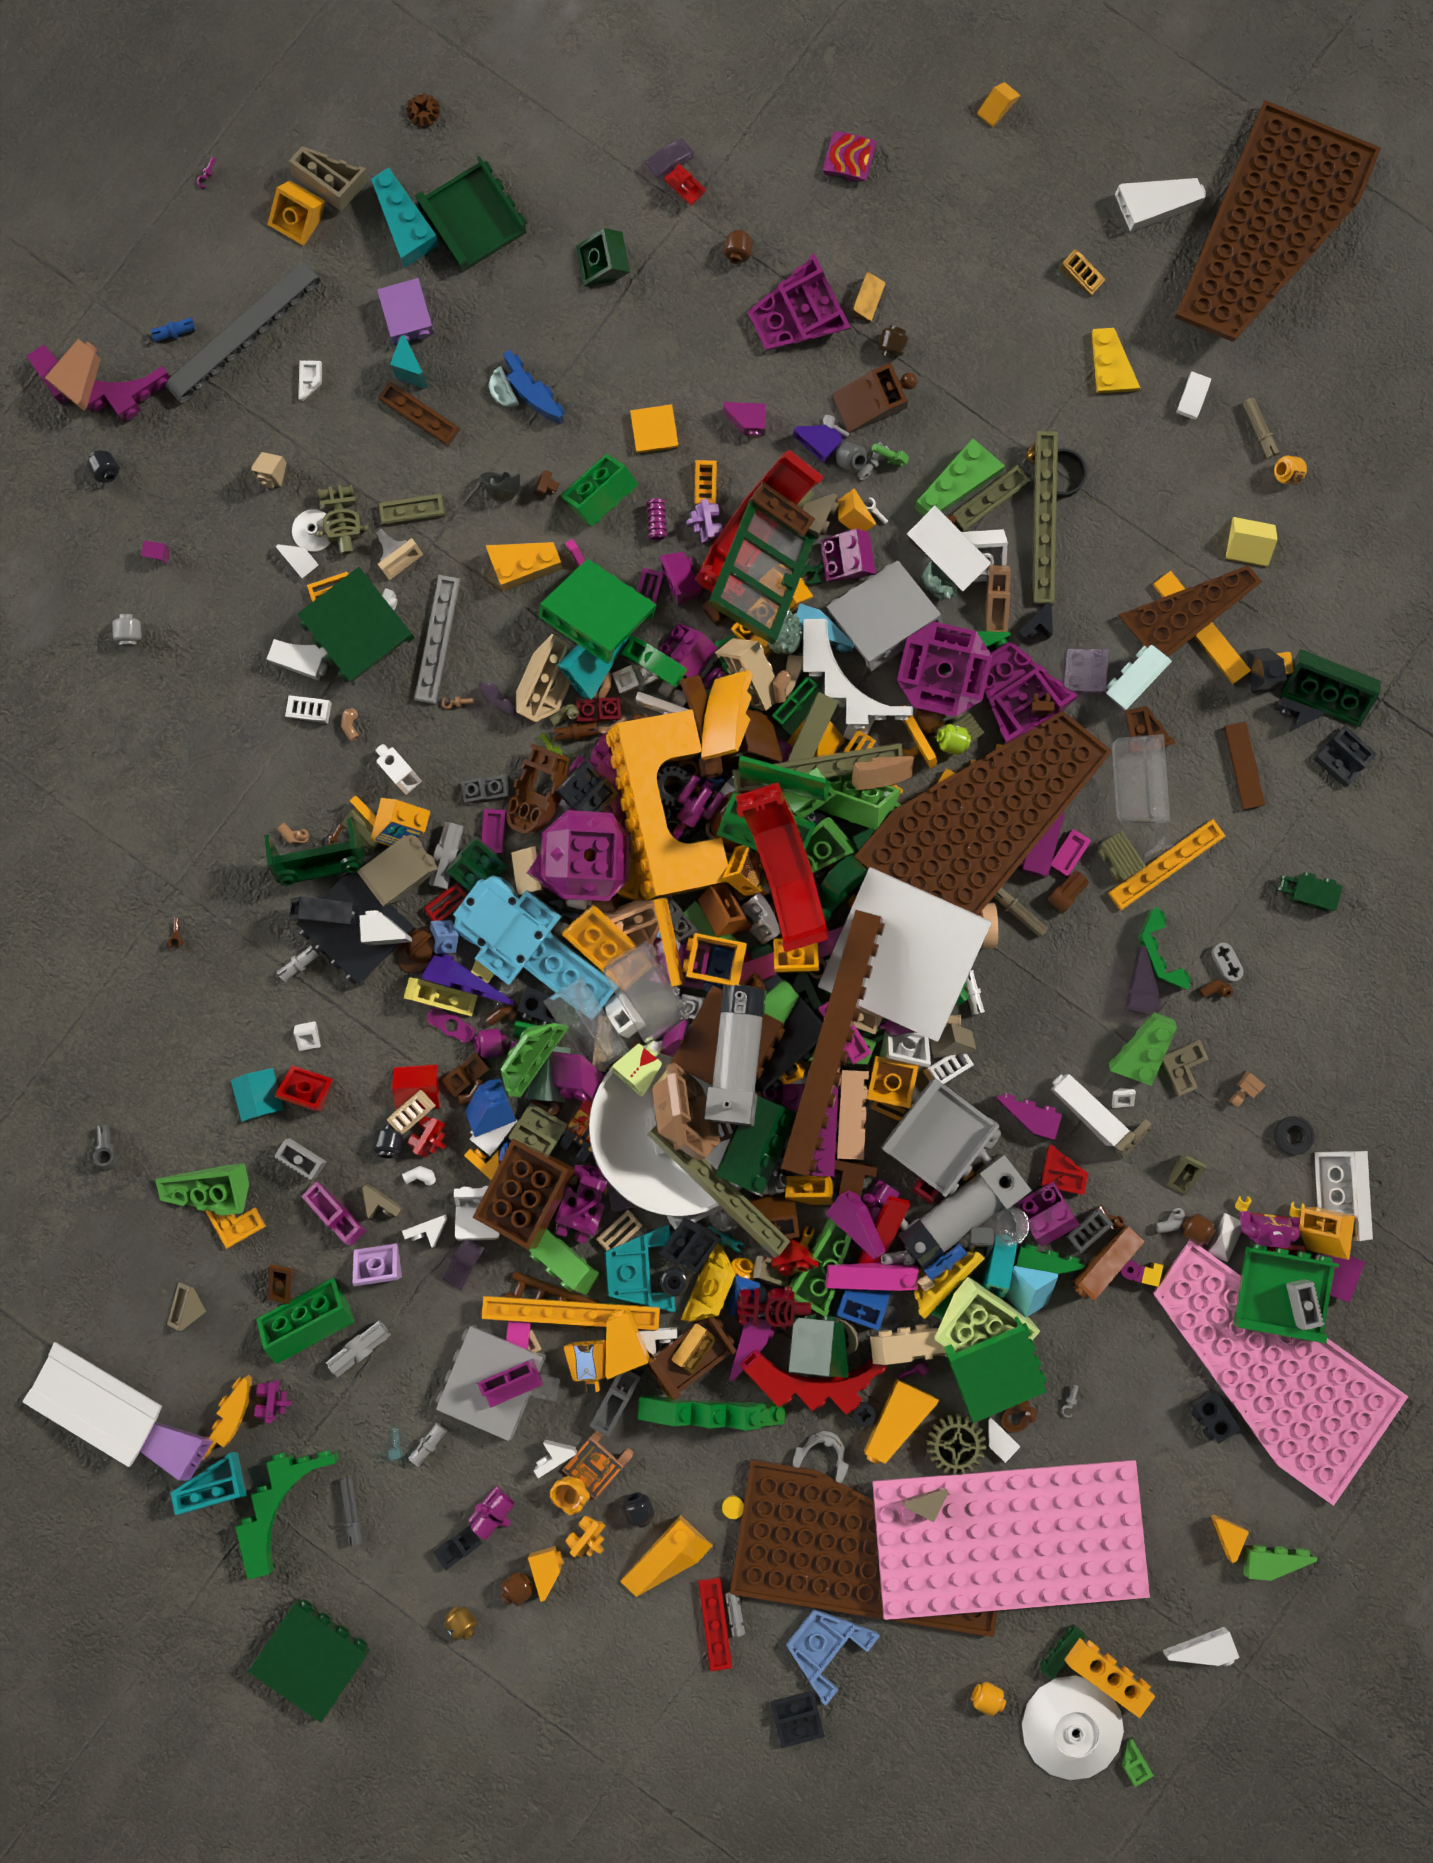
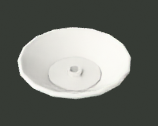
M1076 1675L1055 1678L1038 1688L1026 1705L1022 1721L1024 1744L1034 1762L1050 1775L1067 1780L1090 1778L1107 1768L1119 1752L1124 1733L1121 1710L1116 1701L1087 1679ZM1074 1729L1079 1730V1733L1076 1736L1072 1735V1731Z

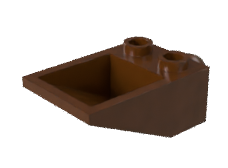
M890 362L868 372L834 392L832 396L847 432L851 433L907 409L908 401L903 388L906 390L915 388L917 377L915 374L908 372L899 381ZM887 381L886 387L882 386L881 382ZM891 400H895V401H896V402H894V403L889 404V402H890Z

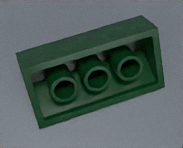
M1300 649L1292 663L1293 672L1287 675V681L1284 682L1280 693L1282 697L1323 711L1327 715L1360 727L1380 695L1381 681Z
M757 1095L754 1126L736 1124L715 1175L763 1195L797 1112Z

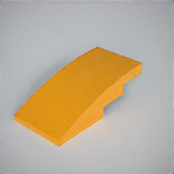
M749 670L714 680L704 716L701 752L703 760L738 752L750 722L746 711L752 697L747 690L753 675Z

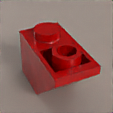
M789 1238V1244L777 1258L772 1256L771 1267L785 1276H790L796 1272H807L809 1269L817 1268L819 1264L805 1246Z

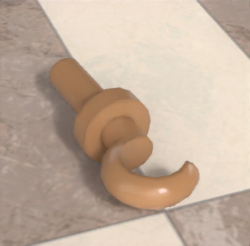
M460 696L452 699L449 706L444 705L446 698L441 700V705L445 709H451L453 705L461 707V704L474 703L473 698L461 699Z

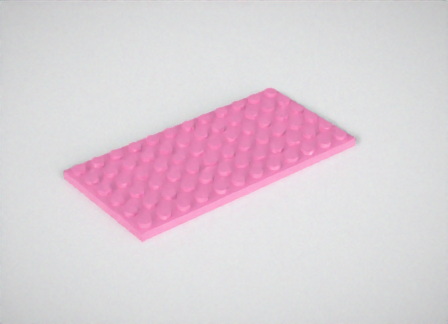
M1136 1460L872 1481L884 1620L1150 1598ZM942 1487L948 1491V1495L934 1523L903 1506L901 1501Z

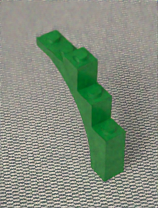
M652 1395L639 1397L638 1419L674 1427L694 1425L709 1429L729 1427L746 1431L760 1429L763 1426L784 1424L785 1405L778 1407L773 1401L745 1403L676 1399L674 1401L668 1399V1397Z
M330 1449L320 1451L316 1457L309 1458V1455H304L296 1458V1462H294L292 1454L285 1455V1452L272 1455V1459L266 1463L272 1487H270V1484L256 1487L257 1491L251 1494L256 1519L254 1515L242 1518L241 1522L235 1527L248 1580L268 1575L274 1570L271 1556L272 1528L278 1508L288 1491L301 1477L313 1469L335 1464L339 1460L337 1451L330 1452Z

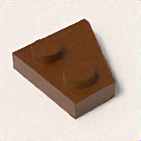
M1147 706L1124 711L1133 753L1175 744L1173 737L1169 736L1163 728L1164 726L1159 720H1156Z

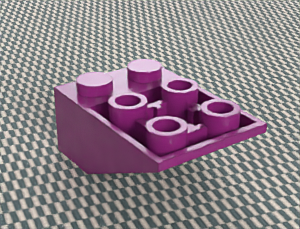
M655 938L653 944L644 947V951L655 961V965L640 979L671 984L662 938ZM676 940L683 968L684 959L689 958L690 951L686 950L687 942L681 945ZM698 944L693 973L706 974L710 946ZM683 972L685 982L678 986L703 990L704 981L686 978V972Z

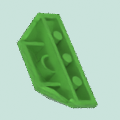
M552 1023L528 1027L522 1032L520 1040L509 1051L508 1057L501 1067L505 1091L508 1096H522L569 1027L567 1025Z

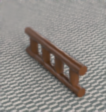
M514 1271L512 1280L518 1281L513 1294L507 1292L505 1296L523 1298L522 1294L525 1286L529 1285L538 1289L535 1299L544 1300L546 1292L559 1296L558 1301L597 1302L596 1300ZM574 1325L585 1330L588 1327L585 1325Z

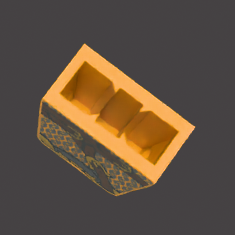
M744 845L735 847L723 879L745 896L759 892L762 896H765L771 890L766 882V873L758 868L760 861L759 852Z

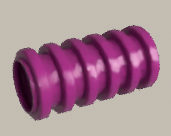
M659 498L650 499L646 502L648 506L647 512L649 513L647 515L649 519L647 524L650 526L648 527V532H650L648 538L651 540H663L667 538V533H665L667 530L665 526L667 523L665 520L666 514L664 513L666 511L664 507L665 500Z

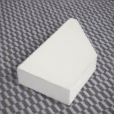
M300 361L298 399L299 401H304L322 384L321 361Z

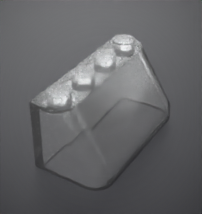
M1164 734L1116 739L1112 745L1118 819L1128 824L1170 822Z
M646 940L609 960L604 967V974L645 1043L649 1044L670 1031L682 1020L688 1019L690 1016L689 1012L691 1011L685 1000L682 1001L679 997L678 987H672L671 981L667 976L669 973L663 963L660 964L656 957V949L652 944L649 945Z

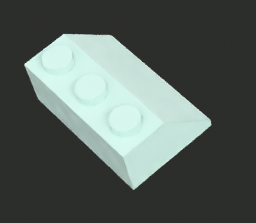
M1150 645L1149 648L1144 646L1136 654L1138 659L1134 664L1129 662L1121 670L1123 675L1120 679L1114 678L1106 686L1108 691L1105 694L1124 711L1172 662L1153 645Z

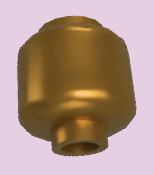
M458 1605L446 1614L444 1626L454 1640L463 1638L466 1641L476 1633L474 1628L477 1625V1619L467 1607L460 1608Z

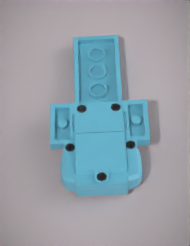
M492 876L487 880H479L453 914L456 917L454 929L465 940L481 948L475 959L508 985L513 982L524 967L590 1020L596 1017L619 987L618 984L550 932L562 917L559 913L528 890L519 897L514 887L501 877Z

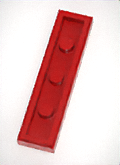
M888 1196L877 1218L875 1227L886 1250L884 1254L887 1253L910 1206L908 1200ZM862 1249L856 1264L880 1263L881 1256L873 1259Z
M720 1577L700 1579L698 1583L710 1672L732 1669Z

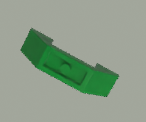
M1159 907L1149 910L1138 936L1152 975L1155 979L1177 989L1191 988L1189 985L1191 978L1188 972L1183 970V967L1168 973L1165 971L1167 969L1166 962L1163 957L1159 956L1157 951L1159 948L1158 942L1150 933L1165 928L1167 919L1164 912L1159 910Z

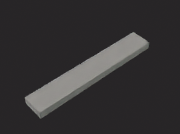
M438 575L414 696L415 701L436 704L460 585L459 578Z

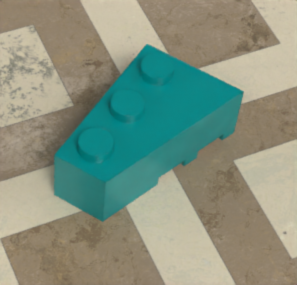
M230 1452L223 1459L171 1492L175 1515L190 1513L246 1497L247 1493L238 1452Z

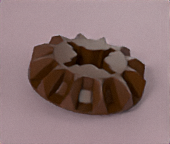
M423 92L420 95L415 94L411 100H408L406 113L408 119L414 125L426 127L432 125L438 119L440 107L438 101L432 95H426ZM424 105H426L427 111H422L421 113H419V108L417 106L423 107Z

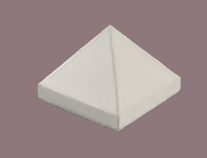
M1127 1088L1115 1090L1113 1092L1112 1108L1134 1106L1136 1091Z

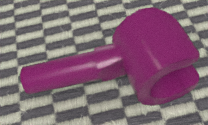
M919 1361L909 1370L897 1375L899 1379H902L917 1372L922 1377L929 1372V1367L924 1361Z

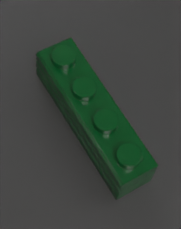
M1075 1624L1070 1625L1066 1630L1065 1636L1060 1637L1057 1641V1646L1049 1651V1656L1041 1661L1040 1670L1053 1680L1066 1663L1064 1659L1079 1638L1084 1640L1087 1635Z

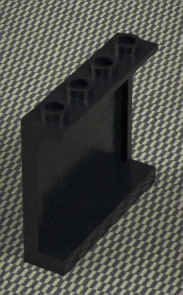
M347 872L321 898L353 902L352 908H355V917L351 924L337 925L301 921L297 923L301 928L299 933L307 940L311 938L316 943L314 947L322 955L327 953L332 958L330 962L338 970L343 968L348 973L345 977L354 985L356 983L363 985V981L400 944L366 945L362 943L360 931L361 915H366V911H379V913L391 919L408 935H411L416 930L391 904L382 906L357 872Z
M776 973L764 984L767 994L786 980L782 974ZM801 996L788 1019L784 1022L783 1029H785L782 1038L780 1041L776 1040L772 1047L775 1049L769 1061L765 1059L762 1065L764 1071L758 1081L763 1085V1091H769L770 1089L775 1091L782 1084V1078L786 1075L790 1077L798 1070L797 1065L802 1060L806 1062L814 1055L813 1050L816 1048L823 1020Z

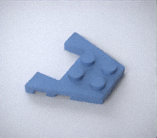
M814 1608L787 1642V1647L809 1679L810 1684L819 1695L822 1703L826 1706L838 1691V1687L821 1674L848 1638H851L868 1652L880 1635L876 1631Z

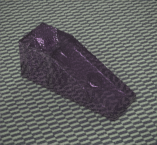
M1139 946L1136 951L1125 1011L1151 1016L1154 1012L1159 1011L1161 1000L1158 999L1159 992L1146 946Z

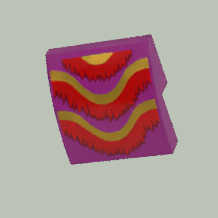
M833 131L823 167L824 174L844 176L848 181L866 182L877 142L867 137Z

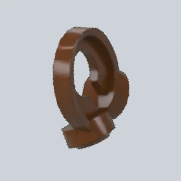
M1028 1400L1008 1408L1002 1414V1425L1007 1431L1020 1432L1030 1423L1036 1421V1410L1034 1407H1030ZM1021 1411L1025 1412L1019 1424L1014 1425L1009 1422L1008 1416L1010 1414H1018Z

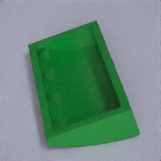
M744 756L739 758V774L741 779L766 786L778 782L781 790L826 802L830 789V783L827 779Z
M734 791L717 835L758 851L744 816L739 817L736 809L738 803L735 796L740 795V793ZM793 815L806 850L816 823Z

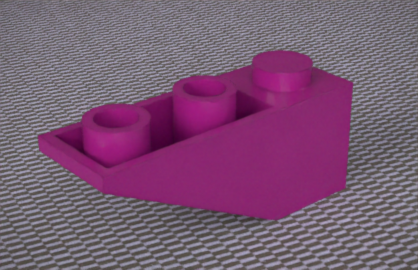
M1006 1093L995 1097L1030 1133L1055 1140L1062 1114L1056 1113V1108L1044 1105V1109L1035 1107L1036 1102L1023 1099V1103L1015 1101V1096Z

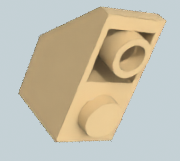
M261 452L251 471L262 486L267 488L281 487L287 462L283 456Z

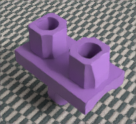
M702 499L701 503L695 506V511H691L692 518L686 521L688 527L694 528V533H700L701 543H708L712 538L718 537L723 530L721 523L712 524L711 518L719 515L718 504L708 503V499Z

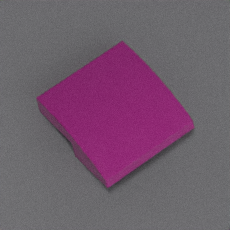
M1316 1252L1314 1259H1319V1255L1331 1257L1333 1258L1332 1262L1339 1264V1267L1334 1268L1330 1295L1350 1303L1365 1262L1352 1256L1347 1260Z

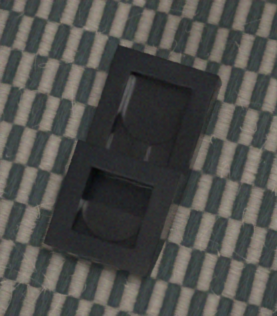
M469 1525L434 1550L433 1554L446 1571L483 1543Z

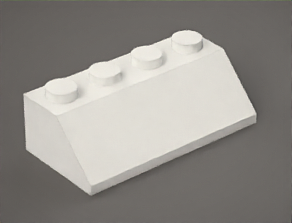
M1314 1152L1318 1208L1354 1215L1352 1241L1373 1239L1368 1152Z

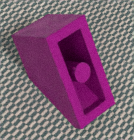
M724 402L723 413L744 435H748L751 438L765 435L766 404Z

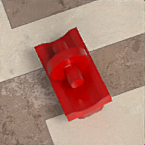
M680 164L664 177V181L690 206L706 192V189Z
M422 1117L419 1127L425 1130L421 1137L413 1134L408 1140V1144L413 1148L412 1152L427 1158L429 1153H435L438 1147L445 1149L446 1144L441 1141L445 1136L442 1131L446 1123L433 1117Z

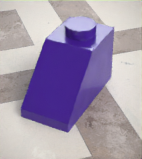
M827 425L797 426L793 433V437L824 464L838 450L843 441L839 431L835 428L831 429Z

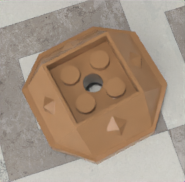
M676 1063L667 1065V1070L652 1087L658 1133L671 1141L675 1150L681 1149L697 1161L705 1159L712 1152L713 1148L717 1147L720 1143L718 1122H710L705 1119L707 1096L699 1082Z

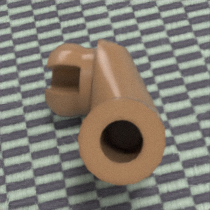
M611 670L607 673L593 699L606 697L611 688L613 673Z

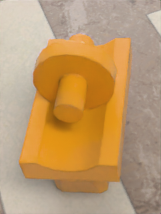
M584 1516L579 1522V1526L585 1531L584 1535L580 1537L575 1532H572L565 1540L570 1549H572L570 1554L573 1557H582L585 1552L591 1557L595 1551L599 1554L604 1551L600 1545L604 1537L599 1534L606 1525L602 1521H595L589 1516Z

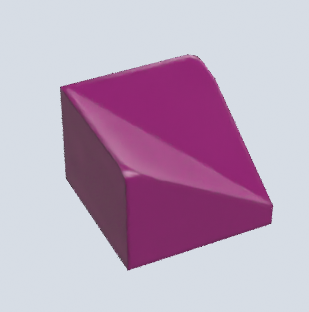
M143 541L141 556L160 559L167 565L170 549L164 543Z

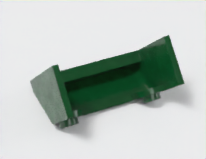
M347 818L350 841L284 855L278 853L269 834L264 835L267 866L276 882L283 886H290L297 882L347 872L355 873L362 868L365 854L364 844L352 818Z

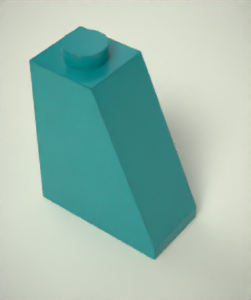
M996 1235L994 1238V1245L987 1260L981 1282L982 1287L1000 1299H1003L1010 1288L1018 1240H1014L1008 1235Z

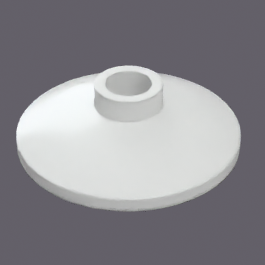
M314 509L307 510L295 519L292 526V535L299 547H303L310 552H317L330 545L331 542L327 540L326 535L322 537L317 536V531L324 530L323 518L326 515L325 512ZM311 525L316 527L313 532L308 531Z

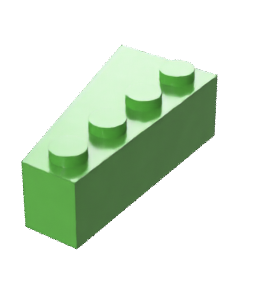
M828 817L823 819L814 828L805 851L814 873L858 849L833 820Z

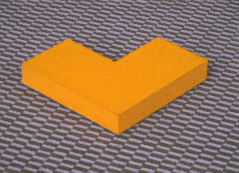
M256 1208L237 1218L234 1214L218 1215L214 1211L206 1210L226 1249L266 1227Z

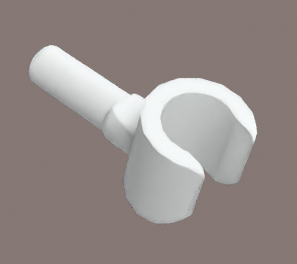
M869 497L868 501L873 505L871 507L866 506L869 513H873L881 522L886 524L888 520L876 508L875 500Z

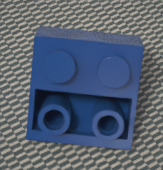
M844 1289L836 1315L879 1331L891 1290Z

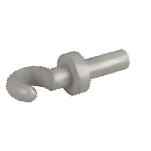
M1073 1385L1070 1397L1066 1398L1068 1404L1064 1405L1061 1409L1062 1415L1066 1418H1071L1072 1414L1066 1415L1064 1410L1072 1408L1073 1404L1077 1403L1075 1399L1079 1388L1077 1385Z

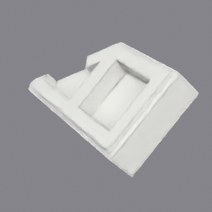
M991 1417L988 1418V1446L1006 1463L1020 1448V1445Z

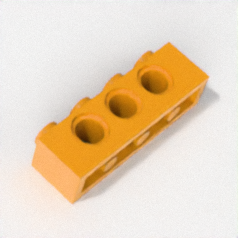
M1079 1638L1064 1659L1074 1671L1140 1718L1155 1698V1695L1150 1691L1151 1685L1142 1678L1139 1680L1133 1677L1134 1673L1123 1665L1120 1668L1116 1665L1117 1660L1108 1653H1105V1655L1099 1652L1100 1648L1089 1640L1086 1643ZM1098 1660L1095 1666L1090 1667L1093 1661ZM1111 1673H1115L1113 1678L1108 1679ZM1132 1685L1131 1689L1128 1692H1125V1689L1128 1686Z

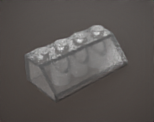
M579 977L543 1001L556 1022L569 1027L565 1035L577 1054L584 1056L598 1070L606 1067L630 1051L582 977Z

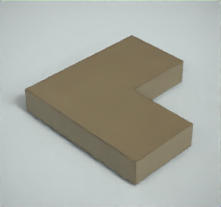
M1200 1039L1165 1054L1162 1061L1163 1068L1177 1097L1198 1088L1189 1068L1209 1060Z
M1145 1119L1133 1132L1129 1131L1115 1145L1116 1155L1124 1159L1152 1130V1124Z

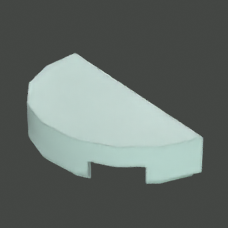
M499 366L493 371V375L490 378L489 389L491 396L502 406H518L519 402L502 366Z

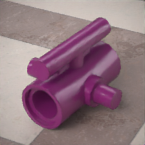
M880 1179L876 1180L869 1192L863 1197L864 1204L867 1206L874 1225L888 1196L898 1198L900 1195L899 1192Z
M497 1485L482 1503H478L475 1506V1512L468 1519V1522L472 1524L471 1529L474 1533L484 1540H487L497 1527L503 1526L507 1528L511 1523L506 1518V1515L515 1506V1503Z

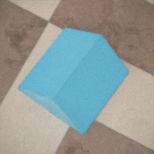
M1014 1266L1010 1288L1005 1297L1026 1318L1048 1304L1058 1274Z

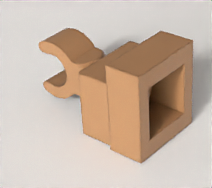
M1246 1071L1237 1084L1241 1089L1229 1101L1238 1108L1248 1094L1254 1098L1266 1085L1252 1073Z

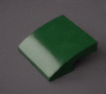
M475 836L457 855L446 872L471 891L479 880H487L492 876H498L508 864L481 839Z

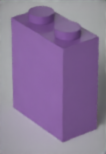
M418 278L377 289L394 345L398 344L400 336L405 335L409 343L410 340L417 338L426 339L431 334H434Z

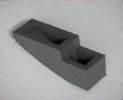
M632 1369L615 1377L589 1427L609 1437L642 1376L641 1372Z

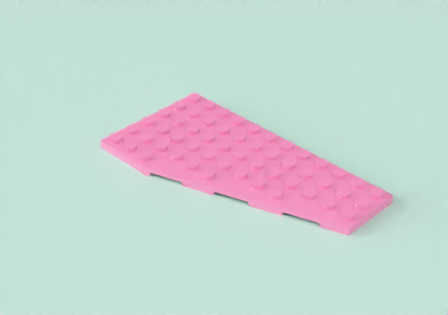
M1188 1241L1160 1281L1159 1287H1156L1152 1294L1276 1465L1334 1506L1408 1396L1328 1338L1327 1343H1320L1238 1328L1233 1325L1241 1275L1202 1247L1197 1246L1192 1241Z

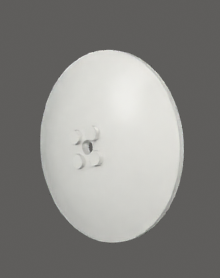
M661 1053L656 1056L662 1065L648 1090L642 1096L636 1093L612 1071H609L594 1096L589 1119L592 1151L597 1165L609 1184L629 1202L656 1214L687 1216L702 1213L719 1206L700 1185L647 1135L657 1124L652 1087L667 1070V1065L671 1064L673 1057ZM693 1076L702 1086L707 1096L708 1087H712V1085ZM726 1123L729 1133H733L730 1124ZM718 1124L719 1133L721 1137H723L725 1135L723 1133L721 1124ZM730 1139L720 1142L705 1158L716 1170ZM730 1182L738 1191L742 1188Z

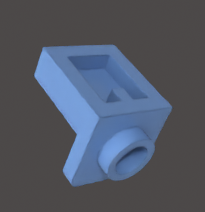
M452 920L431 921L430 930L435 939L434 952L436 954L455 953L459 935L454 929Z

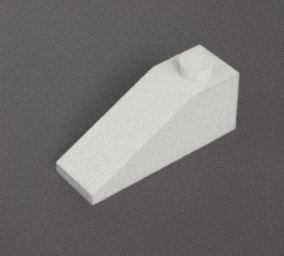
M1225 1627L1163 1650L1164 1655L1171 1661L1216 1666L1231 1665L1235 1659L1239 1658L1231 1634Z

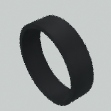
M1058 449V455H1067L1075 459L1079 463L1083 474L1082 482L1076 489L1069 492L1057 491V498H1067L1076 494L1083 486L1087 477V466L1077 452L1070 449Z

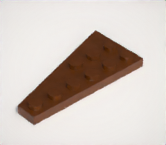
M1247 565L1223 576L1202 582L1194 587H1189L1128 612H1123L1118 616L1143 647L1149 648L1150 645H1153L1169 657L1261 584L1262 581L1251 567Z

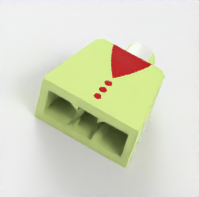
M653 1040L646 1049L642 1045L637 1044L609 1070L642 1096L648 1090L662 1065L661 1061L656 1058L662 1047Z

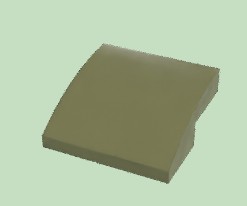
M530 1102L508 1139H516L550 1155L568 1124Z

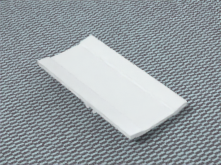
M57 1342L53 1343L48 1359L33 1387L23 1400V1403L128 1467L132 1465L138 1456L162 1408V1405Z

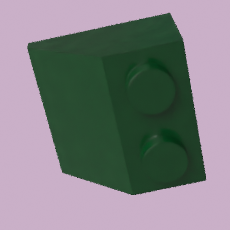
M603 228L576 245L584 286L617 281L630 273L623 233L621 231Z

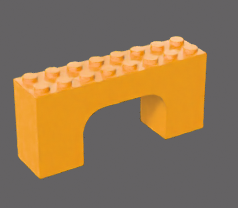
M693 710L617 723L608 731L606 741L608 747L612 749L611 763L612 767L616 768L618 776L616 777V785L622 794L620 801L622 810L626 811L627 819L625 820L627 831L631 833L632 841H630V847L637 860L635 862V870L641 878L640 892L642 896H645V900H653L706 889L711 885L727 883L723 879L728 863L722 838L691 844L677 841L667 828L657 784V772L660 766L691 760L702 752Z

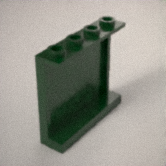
M480 156L477 157L478 163L434 191L427 195H424L421 191L415 195L419 207L462 273L526 234L525 225L527 222L521 212H516L513 199L510 195L506 196L504 194V187L499 178L494 179L491 174L493 170L487 161L483 162Z
M357 567L297 613L301 619L298 622L305 632L311 631L314 635L311 640L319 649L322 647L327 652L325 657L332 666L336 664L340 668L338 672L345 683L350 681L353 686L356 684L354 680L405 641L410 643L415 639L360 567Z
M298 1598L248 1672L321 1723L371 1649L367 1647L366 1641L361 1638L356 1639L350 1635V1631L343 1625L337 1626L333 1623L329 1615L324 1612L319 1613L313 1609V1605L309 1601Z

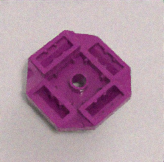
M932 622L907 637L897 682L913 707L956 717L982 701L993 657L977 631ZM943 663L951 666V672L947 676L939 673V666Z
M567 810L542 832L540 877L562 899L609 901L629 880L630 836L612 813ZM585 850H589L593 854L590 862L584 858Z

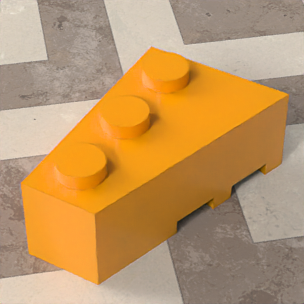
M554 542L485 545L503 591L563 569Z

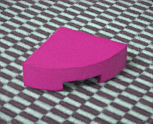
M571 539L566 542V546L569 552L572 553L577 565L580 566L585 559L579 547Z

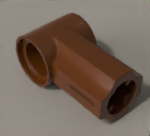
M1075 870L1046 900L1063 914L1075 902L1074 899L1083 891L1089 881L1082 873Z

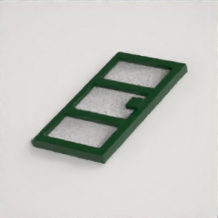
M749 500L709 599V605L773 645L778 639L815 537L808 532L801 537Z

